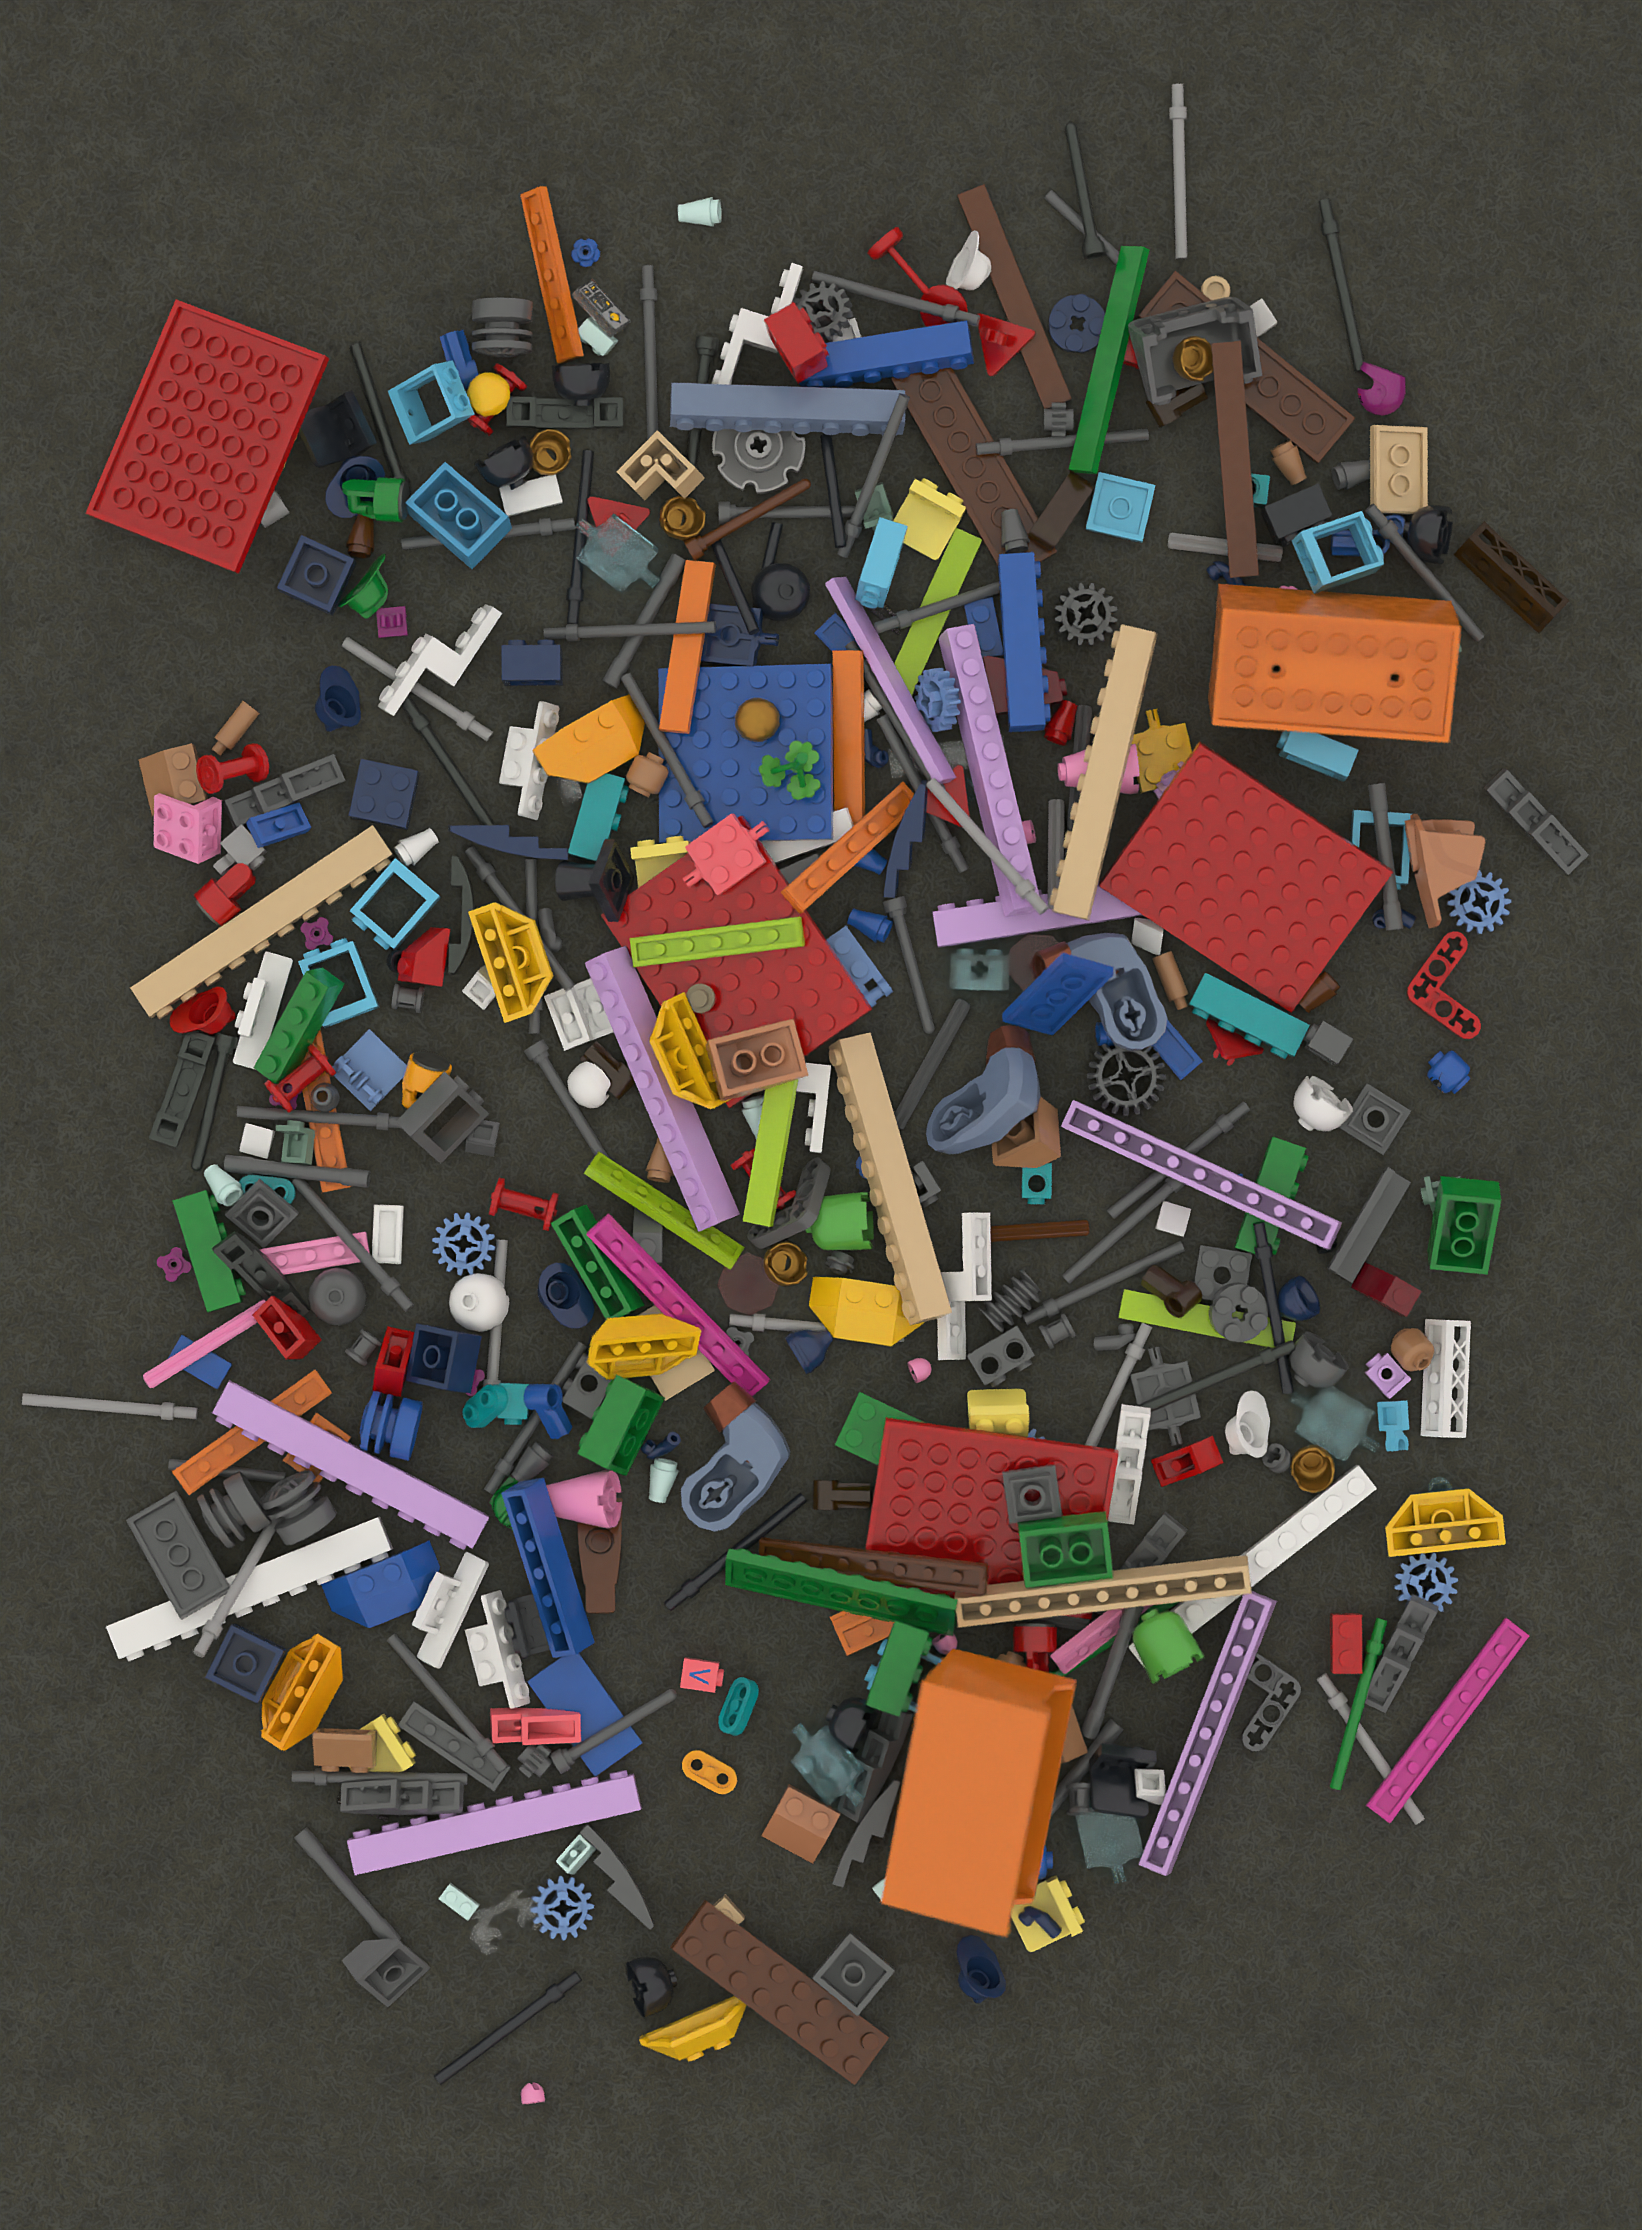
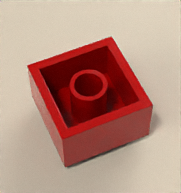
M793 302L764 319L769 338L797 384L828 367L826 356L829 355L826 349L827 346L819 332L813 334L812 321L804 308L798 309Z

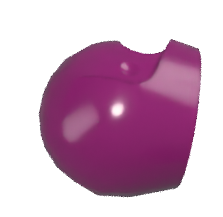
M1363 362L1360 369L1369 375L1374 383L1369 390L1357 388L1358 399L1365 410L1374 415L1384 416L1395 412L1402 405L1405 398V377L1376 365Z

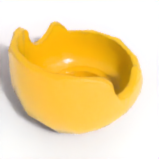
M485 372L477 375L470 382L467 389V396L470 399L472 409L483 417L499 414L507 407L509 402L510 386L498 374Z

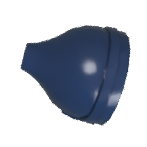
M1299 1275L1290 1279L1279 1290L1278 1302L1281 1317L1294 1321H1303L1319 1314L1320 1304L1317 1294L1309 1281L1303 1276Z
M803 1329L792 1332L784 1337L806 1375L812 1373L814 1369L822 1364L828 1347L833 1341L828 1330L812 1331Z

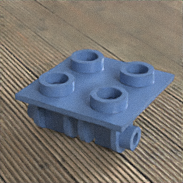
M370 1029L343 1056H340L333 1066L336 1071L334 1076L370 1111L401 1081L407 1067Z

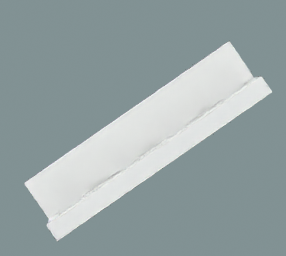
M1425 1319V1336L1434 1347V1356L1430 1365L1423 1369L1421 1436L1466 1438L1471 1321ZM1460 1326V1339L1456 1343L1454 1327ZM1455 1357L1459 1360V1368L1456 1372L1453 1369ZM1454 1386L1458 1390L1457 1398L1455 1401L1452 1398V1389L1454 1388ZM1453 1416L1456 1418V1431H1450L1451 1418Z

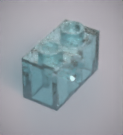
M957 949V954L950 955V990L1008 992L1009 955H1003V950L996 949L986 950V955H974V949ZM977 962H982V966L988 968V972L983 973L982 978H977V974L971 972V968L976 967Z

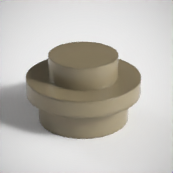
M695 984L687 991L686 997L694 1012L704 1013L714 1006L715 993L710 986Z

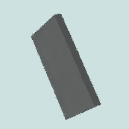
M177 1490L126 1520L181 1620L226 1595L230 1585Z

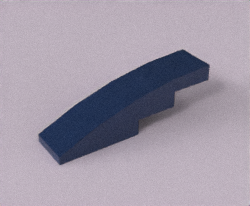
M923 779L901 820L887 866L883 897H896L898 894L899 870H909L912 864L913 842H922L925 838L928 796L926 784L929 780Z
M448 825L449 832L475 844L504 853L532 858L568 860V848H539L538 837L536 836L509 837V825Z

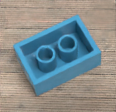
M446 462L405 502L409 516L471 569L512 529L509 516Z

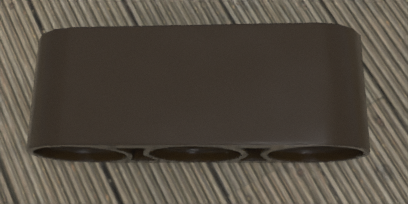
M1070 471L1028 533V536L1052 551L1095 486L1077 473Z

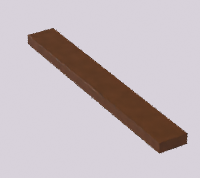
M983 184L958 194V200L971 232L976 230L979 234L978 249L991 262L989 276L1008 322L1035 331V336L1020 352L1043 408H1052V402L1065 403L1070 401L1072 398L985 185Z
M1241 341L1211 343L1230 578L1258 576L1259 568Z
M764 1537L759 1540V1555H773L787 1562H803L810 1567L818 1569L830 1568L841 1574L850 1576L853 1574L861 1575L867 1580L876 1582L888 1581L897 1585L982 1595L987 1592V1563Z

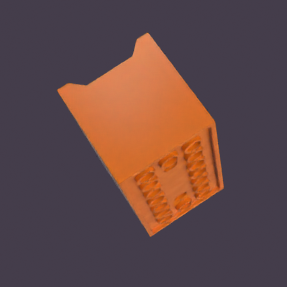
M1218 584L1212 666L1208 692L1212 725L1449 743L1461 629L1452 601L1324 591L1314 594L1310 590ZM1274 665L1280 666L1278 672L1272 671ZM1394 673L1399 675L1396 681L1390 679Z
M953 1648L922 1681L881 1900L882 1904L1004 1937L1008 1935L1013 1905L1031 1904L1035 1899L1077 1680Z

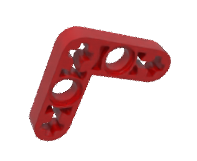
M1453 931L1447 933L1441 939L1409 983L1407 997L1414 1005L1458 1037L1471 1039L1478 1035L1481 1029L1479 1018L1439 989L1468 947L1466 937L1460 932ZM1458 937L1460 939L1459 945L1462 948L1460 951L1454 950L1449 957L1454 959L1452 964H1450L1445 957L1438 955L1437 952L1441 949L1445 953L1450 946L1447 943L1448 938L1454 940ZM1439 960L1443 962L1445 972L1442 976L1435 977L1429 972V965L1432 961ZM1424 973L1429 980L1437 982V984L1433 987L1430 983L1425 989V993L1428 994L1427 997H1420L1417 1000L1413 997L1415 991L1412 988L1414 985L1420 987L1425 979L1420 978V976ZM1439 1001H1447L1451 1005L1452 1011L1448 1017L1437 1015L1435 1007ZM1458 1009L1463 1012L1458 1016L1464 1021L1469 1019L1474 1021L1472 1023V1027L1475 1028L1473 1033L1467 1031L1465 1034L1462 1033L1463 1026L1457 1021L1454 1022L1453 1026L1448 1023L1455 1017Z

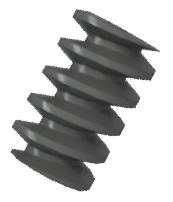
M1023 1269L1019 1271L1022 1278L1021 1281L1015 1277L1010 1278L1013 1288L1003 1284L1001 1287L1004 1295L1002 1296L994 1292L995 1303L984 1301L986 1310L980 1309L992 1325L1001 1333L1005 1332L1003 1322L1011 1326L1014 1324L1012 1314L1019 1318L1023 1317L1021 1307L1029 1311L1032 1309L1030 1299L1037 1303L1041 1302L1038 1292L1042 1291Z

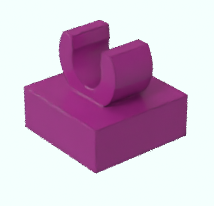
M405 606L379 608L376 611L378 638L408 636Z

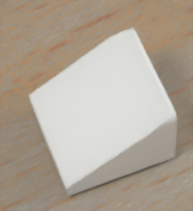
M1262 298L1250 306L1253 309L1257 337L1277 325L1275 317Z
M1134 918L1131 944L1155 955H1160L1163 928L1149 919Z
M485 965L476 972L462 990L464 994L483 1010L496 997Z
M246 1123L239 1151L268 1159L275 1131Z
M1163 1201L1155 1229L1184 1237L1191 1209Z
M1135 1769L1136 1797L1162 1805L1166 1795L1164 1770Z

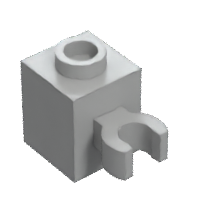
M241 824L220 842L228 853L218 860L213 867L222 876L236 863H244L254 871L266 860L263 855L267 851L264 847L257 848L251 833Z

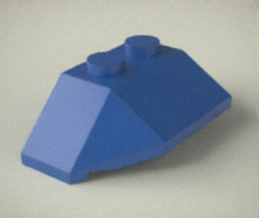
M429 1540L321 1584L332 1612L367 1628H371L418 1609L428 1591L430 1582L433 1580L436 1572H439L440 1565Z

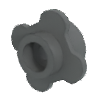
M833 1251L831 1256H827L825 1264L830 1266L829 1270L841 1276H845L846 1273L849 1275L853 1273L854 1259L850 1255L840 1251Z
M736 1327L728 1328L726 1334L734 1342L739 1340L741 1344L738 1347L749 1356L748 1349L750 1343L754 1341L753 1334L751 1332H740Z

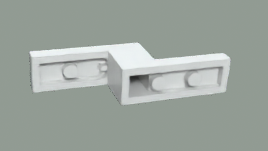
M791 263L790 270L784 269L779 284L784 289L781 298L775 297L771 314L793 303V298H795L803 272V266ZM743 308L740 309L739 315L733 314L729 331L733 332L730 343H724L720 359L725 361L721 371L716 369L712 384L731 385L744 343L774 353L778 352L768 336L764 319L768 316Z
M487 604L483 608L477 609L471 619L473 624L469 630L463 632L458 637L455 643L457 647L455 651L426 633L423 637H419L411 648L413 653L408 661H403L397 668L395 673L397 677L392 685H388L382 691L379 697L381 702L378 707L394 716L425 669L446 683L455 686L502 613Z
M806 1063L808 1076L798 1079L796 1092L816 1094V1099H810L808 1116L814 1118L813 1127L806 1129L805 1145L810 1146V1152L822 1153L831 1065Z
M962 1213L963 1272H940L952 1313L937 1319L938 1360L966 1359L965 1301H992L990 1213Z

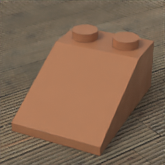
M794 1019L711 1039L705 1045L720 1102L749 1095L808 1076Z

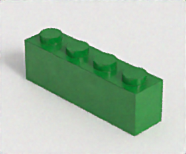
M323 967L306 971L253 1068L275 1084H278L296 1069L308 1052L307 1047L313 1043L344 983Z
M1271 1137L1256 1183L1294 1200L1299 1187V1183L1295 1182L1298 1171L1304 1172L1309 1157L1304 1154L1306 1148ZM1245 1212L1234 1248L1255 1255L1254 1246L1257 1244L1253 1223L1264 1221L1268 1243L1272 1245L1273 1255H1276L1281 1240L1276 1237L1279 1227Z
M205 1190L173 1200L207 1312L243 1302L242 1296L246 1295L242 1279H236L234 1270H231L212 1251L215 1245L228 1236L224 1222L219 1223L216 1212L220 1211V1207L215 1196H210L209 1190Z
M587 1204L575 1208L553 1221L551 1225L606 1320L608 1318L626 1317L644 1306L630 1279L586 1235L588 1230L597 1223Z

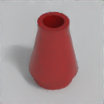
M1063 700L1050 719V722L1044 728L1046 731L1044 737L1048 741L1065 746L1067 741L1071 740L1078 707L1076 704Z

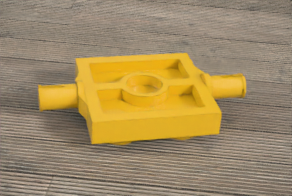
M1153 709L1152 712L1151 710L1145 711L1149 729L1143 733L1134 734L1132 744H1135L1139 763V776H1137L1141 793L1156 790V784L1161 781V777L1169 771L1179 770L1180 768L1177 764L1181 761L1185 763L1192 753L1185 723L1173 726L1161 725L1157 709Z

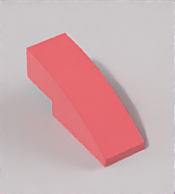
M490 1708L492 1743L522 1742V1745L581 1742L580 1712L543 1708Z

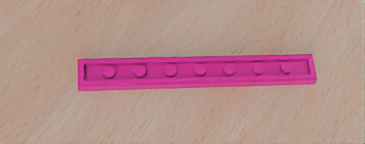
M609 1213L588 1230L586 1235L664 1315L700 1328L701 1335L698 1350L731 1383L736 1381L751 1396L768 1384L770 1378Z
M1504 1618L1367 1802L1366 1806L1388 1823L1392 1822L1528 1639L1529 1635L1507 1618Z

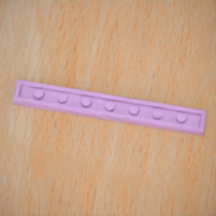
M847 577L830 579L825 583L829 593L857 644L863 650L868 664L932 779L935 778L940 784L951 782L957 777L924 717L918 711L913 697L860 601L855 600L856 594Z

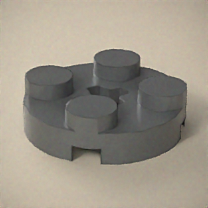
M1231 1283L1217 1291L1216 1297L1209 1308V1320L1213 1329L1229 1341L1245 1342L1253 1339L1266 1328L1268 1324L1267 1302L1256 1288L1243 1283ZM1237 1305L1240 1308H1245L1243 1318L1240 1320L1237 1317H1232V1313L1236 1311L1235 1306Z

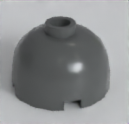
M335 1267L324 1270L315 1277L309 1289L308 1300L311 1310L318 1319L330 1325L341 1326L353 1322L361 1315L366 1306L367 1293L363 1281L357 1274L348 1269Z
M1309 1331L1303 1333L1294 1344L1296 1349L1290 1354V1363L1296 1373L1294 1378L1305 1387L1309 1385L1316 1388L1330 1387L1344 1376L1345 1372L1349 1369V1365L1338 1351L1334 1355L1323 1345L1325 1341Z

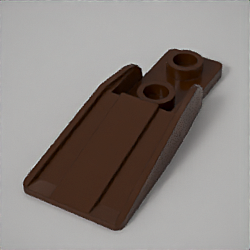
M616 1498V1502H622V1509H623V1500H622V1498ZM622 1509L617 1526L604 1528L607 1530H594L603 1527L577 1522L579 1554L583 1582L586 1585V1612L588 1614H612L615 1612V1585L618 1584L621 1562Z

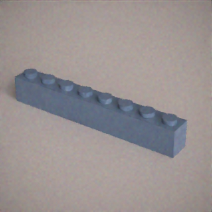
M672 383L670 427H677L680 430L706 428L709 431L735 429L738 432L764 430L768 433L794 431L797 434L823 432L826 435L852 433L856 436H865L867 434H881L883 436L899 393L905 394V390ZM905 412L896 435H903Z

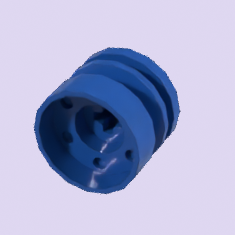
M373 1391L361 1421L360 1450L368 1451L372 1439L376 1440L374 1453L380 1454L384 1443L387 1442L390 1443V1457L410 1461L421 1419L423 1402L403 1398L399 1409H394L392 1394L387 1395L384 1406H381L382 1392Z

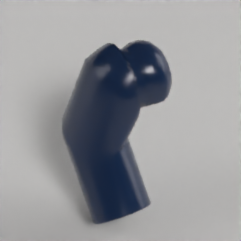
M1222 561L1213 562V565L1209 566L1206 570L1209 577L1214 581H1217L1222 576L1229 585L1246 586L1241 577L1230 578L1229 565Z
M864 729L865 761L872 767L881 768L888 763L889 755L885 750L882 751L873 745L872 729Z
M1383 908L1378 909L1373 914V924L1379 929L1386 928ZM1401 908L1403 926L1410 930L1417 917Z
M670 1432L658 1445L649 1439L641 1447V1451L647 1455L646 1458L654 1460L670 1453L681 1442V1438L678 1433Z
M1026 1906L1023 1908L1024 1911L1018 1915V1918L1026 1927L1031 1926L1035 1921L1052 1939L1056 1938L1062 1931V1928L1048 1913L1035 1907Z

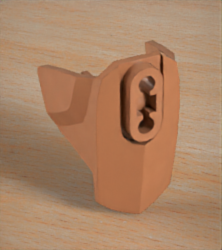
M1416 813L1410 815L1411 820L1404 821L1411 868L1413 872L1415 871V879L1428 928H1435L1442 920L1438 898L1476 879L1485 846V838L1480 835H1473L1475 825L1472 821L1451 819L1421 820Z

